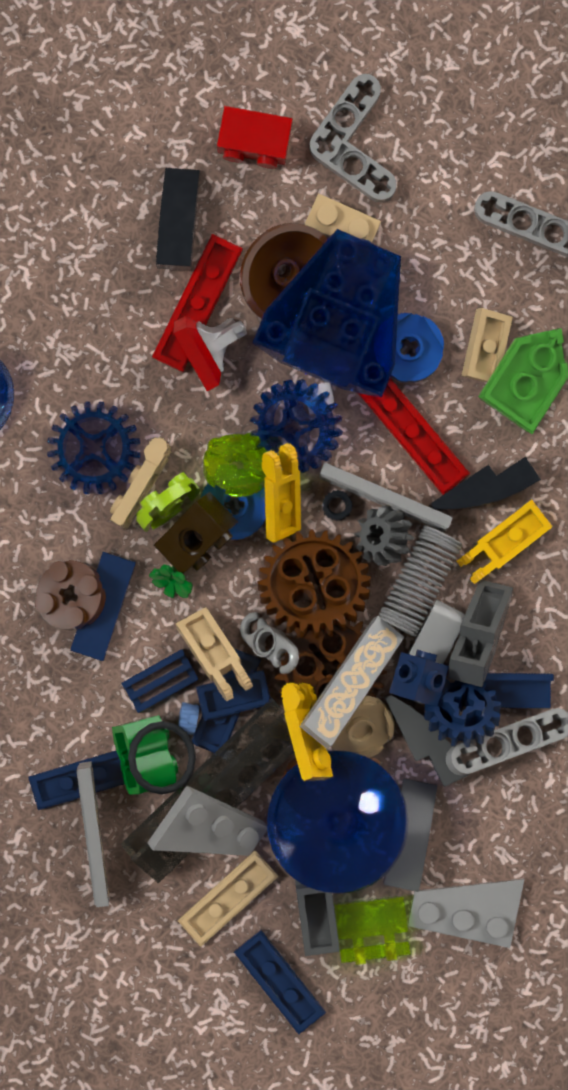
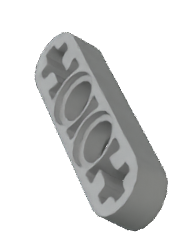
M484 192L478 197L474 206V212L480 222L568 257V249L563 247L568 241L567 220L497 192ZM490 199L496 201L495 208L501 211L506 210V205L513 207L507 215L506 224L499 222L503 217L499 213L493 212L490 217L484 215L485 208L481 207V203L487 204ZM518 212L527 213L531 218L530 228L527 230L515 228L512 222L514 214ZM547 226H559L563 231V239L558 243L549 242L544 235Z
M560 708L551 709L494 730L492 737L498 739L502 744V752L498 757L491 756L486 749L487 741L492 738L485 735L484 742L481 745L475 739L471 740L470 748H466L463 742L458 743L455 747L452 746L448 750L445 758L446 765L456 775H467L564 739L568 736V712ZM553 719H560L562 726L558 727L557 730L553 729L542 733L540 726L551 723ZM521 726L527 727L532 732V742L528 746L522 745L517 739V731ZM477 750L479 757L468 760L466 766L465 764H458L456 758L461 756V753L467 754Z

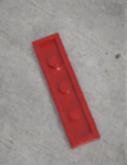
M214 234L211 235L153 353V359L184 373L189 359L174 335V322L188 316L196 323L200 321L205 326L207 325L243 252V248Z
M382 368L355 389L356 393L442 495L470 474Z

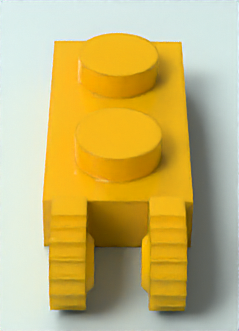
M291 443L280 446L278 448L279 455L272 450L262 455V470L266 475L264 478L266 539L273 543L301 530L300 471L298 470L297 452Z
M531 499L476 542L477 545L456 562L462 567L473 561L474 557L483 551L491 562L472 573L470 580L475 584L495 568H501L553 526Z
M286 683L281 688V697H283L284 715L301 778L304 781L331 778L333 773L331 757L322 744L299 727L317 701L316 694H314L315 690H313V686L307 683H299V685Z

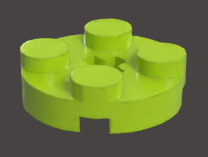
M182 472L168 483L169 488L161 494L154 491L140 502L143 508L136 513V521L145 532H148L150 526L153 530L159 528L181 512L183 509L180 507L187 496L191 502L197 497L200 488L192 478H188Z

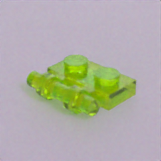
M403 895L334 904L338 940H353V948L340 949L341 963L355 962V965L366 964V960L386 958L387 961L397 960V956L411 955L409 941L395 943L394 936L395 933L408 932ZM384 936V944L364 946L363 937Z

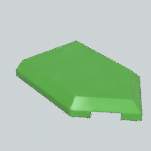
M562 328L515 338L478 396L484 403L530 434L534 433L568 379V366L564 360L562 347L564 342Z

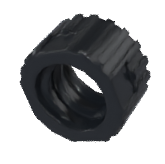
M333 490L322 501V511L332 521H342L352 511V501L350 496L348 497V494L344 491ZM334 498H340L345 503L344 511L339 514L333 513L329 508V503Z

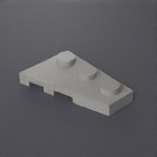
M186 786L147 843L152 850L249 856L269 827L263 820Z
M525 879L419 890V892L414 891L407 926L510 948Z

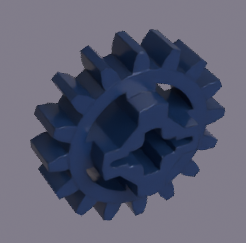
M446 679L438 706L425 704L424 719L429 721V731L439 730L438 740L442 741L449 737L453 747L456 746L458 741H463L465 747L470 748V742L473 739L480 745L483 744L484 736L492 737L495 726H499L501 702L495 701L496 691L486 692L487 682L485 681L483 686L479 687L456 680L450 683Z

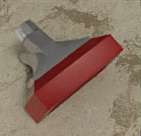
M188 316L175 321L174 335L206 391L219 386L221 372L224 371L223 358L227 345L247 334L244 324L241 321L235 323L233 318H229L216 327H208L200 321L196 323Z

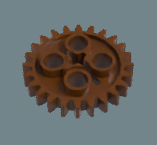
M310 529L308 538H303L302 534L297 531L296 541L291 542L287 537L283 539V549L276 545L272 546L274 557L264 556V565L266 567L259 568V577L263 580L257 582L258 591L263 592L260 594V603L268 604L265 607L267 616L276 614V626L286 621L287 633L290 634L297 627L300 628V637L304 638L308 630H313L315 639H318L320 630L324 629L332 637L333 627L336 625L342 631H345V619L354 623L357 622L356 611L364 612L365 602L363 600L370 598V590L367 587L371 586V576L366 575L369 568L368 563H361L363 553L360 551L352 554L353 542L342 546L340 534L333 540H329L328 530H324L321 538H318L314 530ZM303 558H308L310 561L316 585H320V598L326 608L325 610L319 608L313 583L309 582V571ZM329 560L334 564L330 567H321L318 565V562ZM292 569L300 572L296 577H289L284 573ZM333 590H339L344 593V596L333 598L328 593ZM299 600H307L311 605L306 608H300L295 603Z
M345 619V631H342L337 625L333 627V633L339 635L342 639V647L336 653H328L322 646L323 638L327 635L325 629L320 630L319 638L315 639L313 630H308L305 637L301 638L300 628L296 627L294 631L297 635L294 638L286 635V637L298 648L299 658L307 655L314 659L316 663L315 671L308 676H303L295 668L290 673L276 675L275 679L285 680L286 683L298 685L299 683L310 684V686H313L314 694H316L318 700L320 686L330 682L333 676L331 674L322 675L321 671L324 669V665L309 649V644L314 643L329 661L332 662L336 659L339 662V665L336 667L338 670L363 634L360 631L364 622L359 621L353 627L350 625V621ZM288 652L283 654L285 657L284 660H281V666L287 665L289 662ZM383 669L380 675L387 674V671ZM376 680L366 695L377 698L371 692L373 687L384 688V685Z

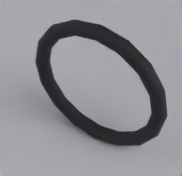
M160 721L150 723L138 731L131 742L128 760L130 772L136 782L148 792L163 795L177 791L188 782L194 771L196 755L194 744L187 732L176 724ZM162 728L174 731L182 738L187 746L189 757L187 770L182 778L173 785L166 787L154 786L144 780L137 769L135 758L137 747L142 738L152 730Z

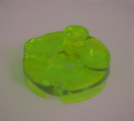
M246 433L244 435L230 434L220 438H213L208 442L203 458L204 477L213 488L217 485L225 489V494L230 496L244 497L258 493L263 489L264 478L266 477L262 470V455L270 450L262 443L260 436L255 433ZM233 462L244 463L242 469H237L236 465L229 464Z

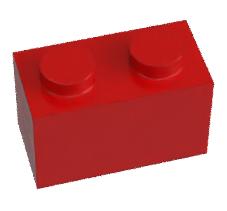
M224 106L217 142V152L223 154V159L230 162L242 163L243 159L246 158L257 160V165L263 168L277 169L278 164L285 166L293 118Z

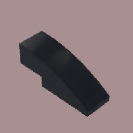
M165 168L157 241V269L192 271L200 170Z
M526 457L497 476L488 464L429 504V507L437 511L476 508L515 495L541 479Z

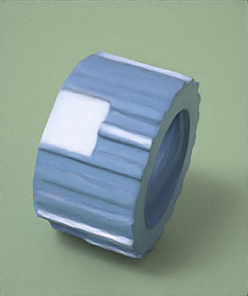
M182 702L178 726L187 734H195L199 705Z

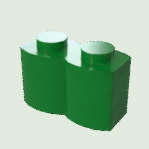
M159 715L112 727L113 740L121 760L122 776L129 795L148 792L136 782L130 772L128 755L131 742L138 731L150 723L162 721ZM163 728L152 730L142 738L137 747L135 757L137 769L143 779L151 785L165 787L176 783V774L178 773L176 759L168 751L169 730Z

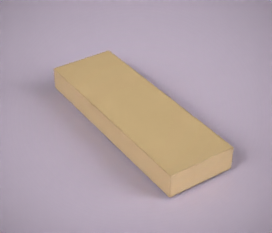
M254 850L180 917L178 922L201 947L279 875Z

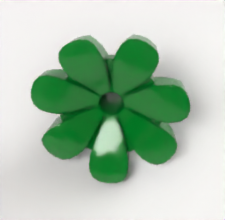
M163 564L160 569L154 568L149 574V577L153 579L152 583L156 587H165L163 593L168 597L174 598L177 592L180 597L188 598L192 591L193 584L186 581L185 575L178 572L173 566Z

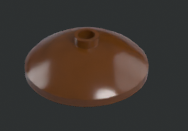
M284 223L266 230L251 244L241 265L240 286L245 302L258 317L276 326L291 327L311 321L326 309L336 293L340 277L338 255L329 239L311 226L300 223ZM285 264V272L282 275H278V268Z

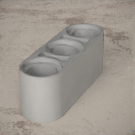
M436 599L430 609L429 616L426 617L423 626H421L414 640L413 647H410L407 654L415 656L418 649L437 655L436 662L443 664L460 633V625L465 614Z

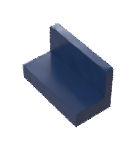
M487 674L485 682H487L486 692L496 691L495 701L501 702V708H551V681H554V674Z

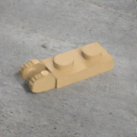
M155 437L151 442L149 441L150 444L144 449L145 462L142 466L137 465L128 479V483L131 484L124 496L120 494L111 507L110 513L113 515L110 520L125 530L131 525L136 513L141 508L140 502L151 491L168 462L170 453H172V448L169 447L170 444H167L164 438Z
M207 607L176 623L180 635L210 681H214L224 700L229 701L234 698L230 685L222 676L233 670L239 685L247 691L253 687L249 676L241 665L240 657Z

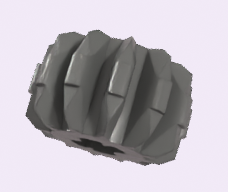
M388 506L367 510V518L358 520L362 527L361 531L354 533V535L361 539L356 548L359 551H364L363 559L382 566L402 562L401 554L411 552L407 546V541L415 539L411 534H408V530L413 524L404 520L405 513Z

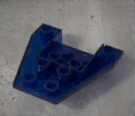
M336 229L266 309L252 344L281 364L326 383L330 382L331 385L343 390L381 398L395 366L401 256Z

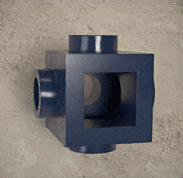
M417 649L415 656L401 652L389 693L437 707L449 666L437 663V655Z

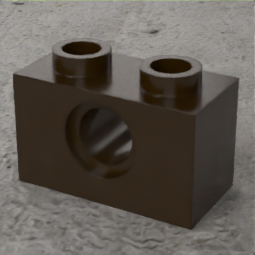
M208 492L196 501L154 546L178 572L185 574L192 567L197 572L212 558L208 552L214 546L219 550L233 537L229 531L238 521L211 492ZM194 531L200 534L202 541L195 536Z

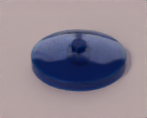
M328 751L331 757L333 777L326 780L304 781L301 778L298 764H296L281 779L269 804L267 831L275 857L290 876L309 888L326 893L344 894L356 892L373 885L392 869L406 843L409 825L408 810L399 785L381 765L366 756L354 752Z

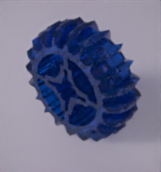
M291 379L283 381L282 386L279 383L272 385L271 392L266 391L260 395L263 403L258 402L253 407L259 415L251 417L250 422L258 425V429L251 431L250 435L252 437L259 436L261 441L255 445V449L265 448L267 452L272 450L279 455L278 448L283 443L278 437H282L296 449L300 473L309 471L310 466L313 469L321 467V460L325 462L332 458L330 450H336L340 445L334 438L341 436L343 431L335 427V424L341 422L343 417L339 415L333 416L332 413L338 407V404L334 402L328 405L326 400L329 398L330 392L325 391L318 395V384L313 383L307 388V383L304 379L298 380L296 384ZM284 401L285 409H282V421L274 424L276 410ZM303 403L314 412L315 416H311L305 411ZM292 422L294 424L298 422L300 426L308 425L299 431L298 429L294 430L293 427L285 428L292 424ZM319 428L317 443L309 452L307 444L310 443V433L312 430Z
M87 401L84 403L85 413L81 414L78 407L74 405L71 407V411L75 416L73 419L70 420L64 413L60 415L61 420L66 423L64 428L53 424L52 430L60 434L59 439L49 437L47 442L58 446L57 450L47 452V456L53 459L59 458L60 460L51 466L53 471L65 469L59 477L61 482L64 483L71 476L73 477L70 485L72 490L76 491L82 482L84 483V494L89 495L92 485H96L97 493L103 495L104 483L108 482L111 490L115 491L117 490V485L113 479L119 477L122 482H128V477L122 472L125 468L133 471L136 467L128 461L129 458L140 459V452L131 451V447L140 445L141 440L139 438L129 439V435L135 433L137 428L135 425L123 427L129 420L127 414H123L118 419H115L118 413L116 406H112L108 414L104 413L105 403L100 401L97 405V411L93 412L91 403ZM100 420L111 424L106 430L103 429L94 435L88 434L79 426L84 422ZM119 432L122 439V454L118 463H116L109 456L107 449L113 437ZM72 433L79 440L81 447L79 453L75 456V460L70 464L66 454V445ZM83 435L94 443L102 441L103 446H100V448L102 449L101 453L107 459L106 461L94 453L87 456L85 450H89V448L86 447L87 443L82 439ZM94 461L102 463L109 470V472L100 476H86L78 473L83 466L85 467Z

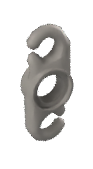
M257 612L246 615L240 626L241 638L253 649L257 656L270 660L275 668L280 667L279 671L282 674L292 672L298 664V648L286 637L282 630L269 626L263 618L259 619ZM258 620L257 630L251 634L250 624L252 621ZM270 634H272L274 638V643L272 648L267 652L265 649V641L266 638ZM288 652L289 662L287 665L281 666V658L284 653Z

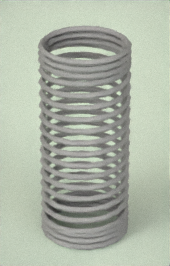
M427 525L423 526L422 532L418 535L419 540L415 541L417 546L412 547L415 552H409L412 556L407 557L409 563H404L406 568L401 569L404 574H398L400 579L395 580L398 585H392L396 591H390V594L393 596H387L390 602H384L387 607H381V612L378 615L389 625L413 637H417L418 631H420V628L414 624L423 626V624L401 611L423 621L426 619L403 605L425 615H428L427 611L407 600L427 609H431V606L411 597L409 594L431 604L434 601L413 591L411 588L437 598L436 595L417 586L413 582L437 593L440 592L415 576L438 587H443L442 584L422 575L417 570L442 582L445 581L444 578L424 569L419 564L444 576H448V573L428 564L421 558L448 571L451 570L450 567L430 558L424 553L454 565L452 561L433 553L426 547L454 560L456 559V556L434 546L428 541L438 544L455 554H459V550L463 547L462 543Z

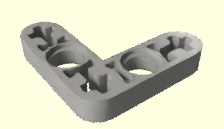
M361 74L352 80L310 140V152L316 161L375 202L383 203L389 201L396 191L395 177L390 171L348 142L380 97L381 86L379 81L370 74ZM369 83L372 85L371 93L373 96L366 95L363 97L359 107L365 109L363 112H360L355 104L346 101V99L350 97L354 102L359 95L357 86L361 85L364 87ZM339 111H351L355 117L354 124L347 128L339 126L335 121V116ZM327 125H330L336 133L343 135L344 138L340 140L338 135H336L331 142L333 151H325L321 154L318 152L319 145L317 141L321 140L324 142L327 140L331 130L325 128ZM350 157L359 159L363 165L362 171L357 175L347 174L343 169V163L346 159ZM371 167L374 169L371 177L379 182L383 178L387 179L386 187L390 191L387 193L381 191L377 194L374 192L375 185L367 179L365 185H362L359 181L366 176L368 168Z

